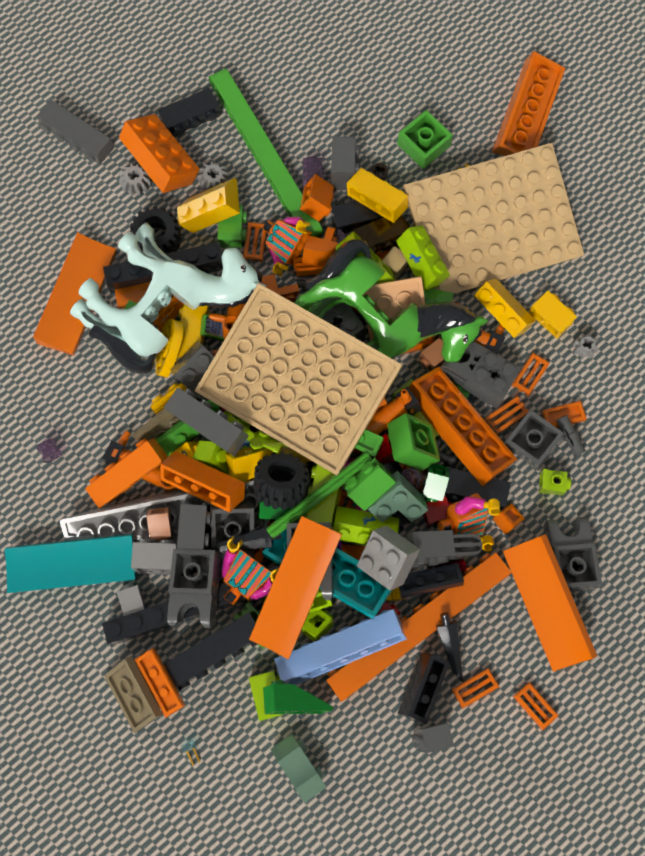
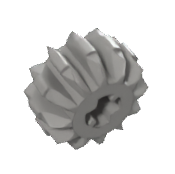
M211 160L209 166L204 163V169H199L198 171L199 176L197 179L202 190H208L230 180V173L227 167L222 166L220 161L215 165Z
M130 163L129 168L124 166V171L119 172V184L122 186L123 191H129L131 196L135 192L140 196V191L147 193V187H151V178L139 163L136 166Z

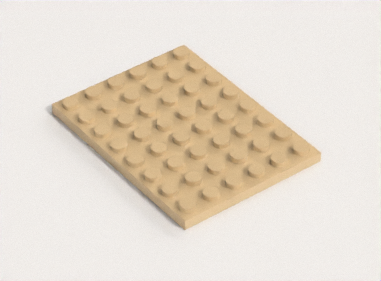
M552 143L403 186L404 192L408 195V205L414 226L423 225L450 274L443 283L433 289L456 294L483 286L486 281L495 278L500 281L584 256Z
M258 283L196 387L195 392L326 470L338 475L403 365Z

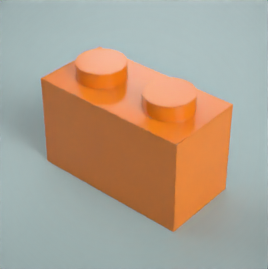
M314 174L304 186L300 210L317 221H320L324 216L327 217L332 210L331 201L334 198V186L317 174Z

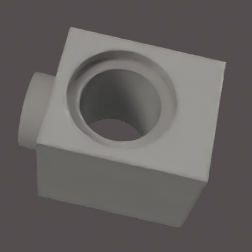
M128 584L121 587L122 590L117 592L124 616L146 609L143 595L138 585Z

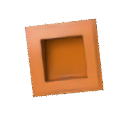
M511 503L500 511V514L495 516L493 521L504 534H507L525 518Z

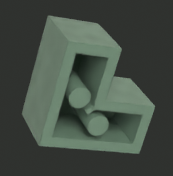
M396 471L392 475L396 483L376 500L368 510L381 522H384L398 510L410 522H414L428 511L425 498Z

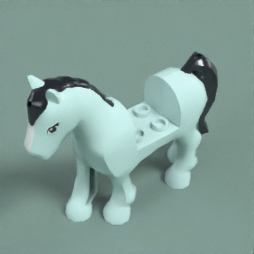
M144 223L135 235L132 232L126 233L118 244V248L127 253L128 261L131 264L147 268L153 272L150 285L137 305L129 309L112 307L100 295L99 285L92 278H89L79 289V295L84 299L78 300L73 305L70 314L79 319L85 327L91 328L89 336L102 341L113 358L124 368L133 373L148 374L154 366L157 353L169 342L149 322L152 323L156 320L159 310L170 303L172 295L192 310L197 309L199 306L233 308L247 303L258 283L264 287L266 285L262 284V273L254 266L249 265L237 248L224 250L221 257L223 264L221 277L207 274L192 264L180 260H172L155 243L154 229L148 223ZM137 241L140 242V243H142V245H143V252L141 251V249H140L139 246L137 245ZM90 309L96 311L100 318L95 316Z

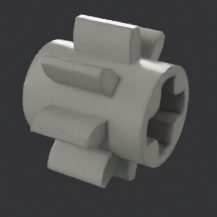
M591 334L586 337L580 335L578 341L573 343V346L576 347L574 354L581 356V359L587 356L591 359L594 356L593 353H597L599 350L595 346L598 340H594Z

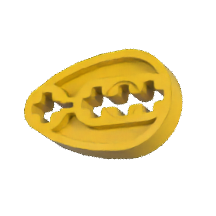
M173 319L167 320L161 331L169 342L156 355V375L165 378L170 375V369L176 362L183 338L182 322Z

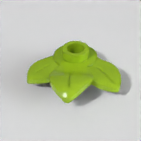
M261 430L256 431L254 438L250 440V446L254 450L266 447L278 453L281 446L289 448Z

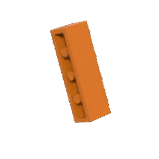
M155 438L141 440L135 445L137 449L133 452L127 451L120 456V462L117 464L113 462L104 469L106 472L102 476L98 474L89 480L91 484L85 490L99 509L111 503L168 458Z
M175 451L160 464L162 481L229 513L244 500L245 482Z

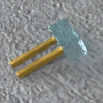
M191 740L181 745L183 752L187 753L192 766H194V763L188 752V750L193 749L196 758L200 763L199 757L194 749V747H196L194 740Z

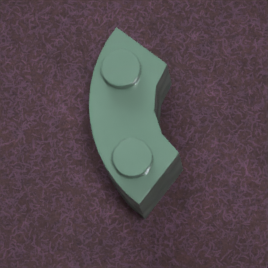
M291 734L270 749L304 803L326 788L322 780L325 775L319 766L314 768L304 753L308 749L301 739L296 741Z

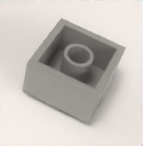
M386 525L373 530L357 567L391 591L404 584L420 549Z
M139 539V542H133L131 568L137 574L170 575L173 549H177V544H173L172 540H160V543H152V540Z

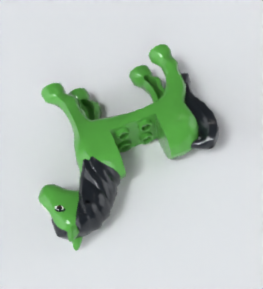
M353 239L341 245L329 257L320 274L305 282L307 292L301 294L294 302V304L321 319L331 307L339 303H346L356 308L373 332L374 338L366 344L391 359L415 347L422 340L441 334L443 340L441 354L446 362H458L467 347L482 335V325L488 322L483 316H475L466 306L454 302L420 304L418 306L411 302L389 320L381 309L375 310L373 307L375 303L367 294L363 296L385 274L382 266L373 259L370 247L363 239ZM362 252L364 256H357V254Z

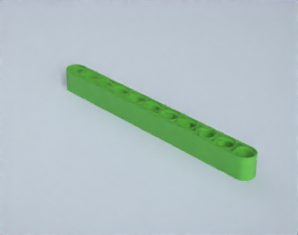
M225 68L210 75L209 81L288 216L301 217L305 222L311 223L306 229L312 232V237L322 235L323 230L320 223L300 210L302 193L228 70Z

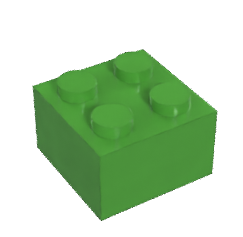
M425 110L399 132L397 145L422 169H425L451 146L453 135Z
M407 413L387 424L392 456L395 461L420 471L440 461L432 424Z

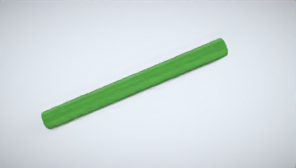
M367 452L361 454L343 468L338 475H334L267 527L266 530L272 538L278 536L287 529V523L296 522L301 516L305 515L346 483L350 477L360 472L364 464L372 461L371 456Z

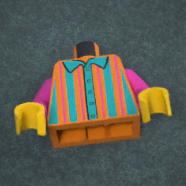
M287 217L284 220L278 219L275 224L269 220L263 227V230L269 234L266 245L269 247V252L274 261L272 271L281 277L283 276L282 270L287 271L288 269L285 264H292L293 258H299L308 236L312 234L311 231L306 229L311 223L305 222L301 217Z
M478 493L465 497L448 507L446 519L438 522L439 531L453 530V535L476 534L480 537V535L484 534L487 513L489 512L493 516L500 514V502L495 498L486 502V499H482ZM490 535L480 537L482 549L486 552L492 551V545H494L493 537Z
M233 536L227 542L228 549L224 556L222 567L223 581L231 587L223 598L232 605L236 603L240 596H243L248 601L267 596L279 570L277 568L271 572L242 550L237 551L242 546L243 541L240 540L238 545H234Z

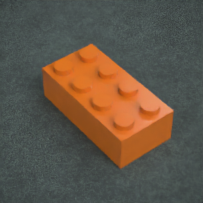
M156 114L125 121L119 139L162 193L193 184L200 168Z

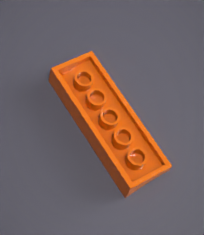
M535 51L525 59L491 153L507 156L538 147L565 67Z
M77 232L33 335V339L37 344L73 356L75 355L86 327L79 319L73 317L70 311L78 300L84 299L79 295V289L89 278H92L99 285V293L101 292L105 283L103 267L112 265L117 254L116 248L97 242Z
M440 367L433 369L410 384L408 388L419 401L421 414L433 425L436 432L482 487L517 460L514 454Z
M301 516L249 640L272 650L286 659L290 658L343 533Z
M546 534L504 550L503 553L552 671L554 672L597 657V653Z

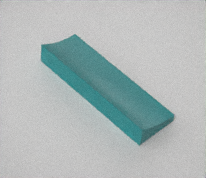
M287 529L281 532L282 539L272 541V548H265L262 552V556L278 565H281L287 551ZM336 548L333 555V597L374 620L393 590H388L358 568L359 560Z
M133 534L6 547L4 550L7 593L135 580L137 573L131 568Z

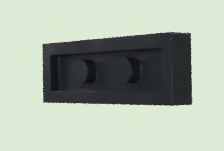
M455 563L409 573L404 584L399 586L398 589L402 599L463 586L464 580L459 564Z

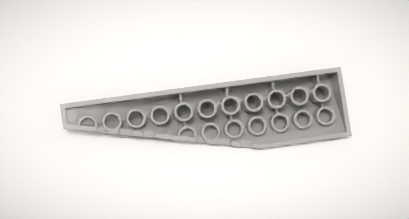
M308 473L307 490H306V495H305L304 499L307 497V493H308V488H309V486H311L309 473ZM252 478L249 482L245 483V494L242 502H253L255 531L267 527L271 519H259L258 496L254 494V478ZM275 479L277 482H288L283 479ZM178 489L62 518L60 523L65 540L133 534V542L139 541V539L150 540L146 517L148 509L169 507L173 531L172 536L167 540L177 543L180 504L207 506V512H210V503ZM211 519L210 528L205 530V533H209V543H211ZM230 524V529H234L235 524ZM156 539L152 540V542L154 543H160V541H156Z

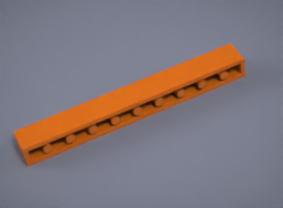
M489 553L479 560L481 563L476 568L470 566L463 572V586L449 588L443 593L437 591L429 597L431 602L425 606L421 603L412 611L415 614L410 618H407L406 615L401 618L400 621L407 638L406 640L346 664L340 670L337 668L327 674L329 679L326 682L341 702L435 632L437 630L436 626L442 624L441 613L448 612L451 620L510 575L512 572L497 553H494L492 556Z

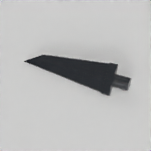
M263 527L234 537L233 543L238 545L240 540L243 541L242 546L238 550L272 548V541L282 539L280 533L275 538H272L266 530L267 527ZM230 539L219 542L211 550H216L217 552L227 551V542Z
M444 612L440 614L442 624L437 625L436 629L453 674L463 682L457 621L450 622L449 613Z

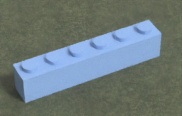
M394 609L384 610L374 620L372 618H365L359 624L352 627H343L333 635H324L316 642L301 645L299 649L292 651L289 659L280 655V657L275 658V663L280 680H283L284 684L298 685L402 642L407 638L399 616Z

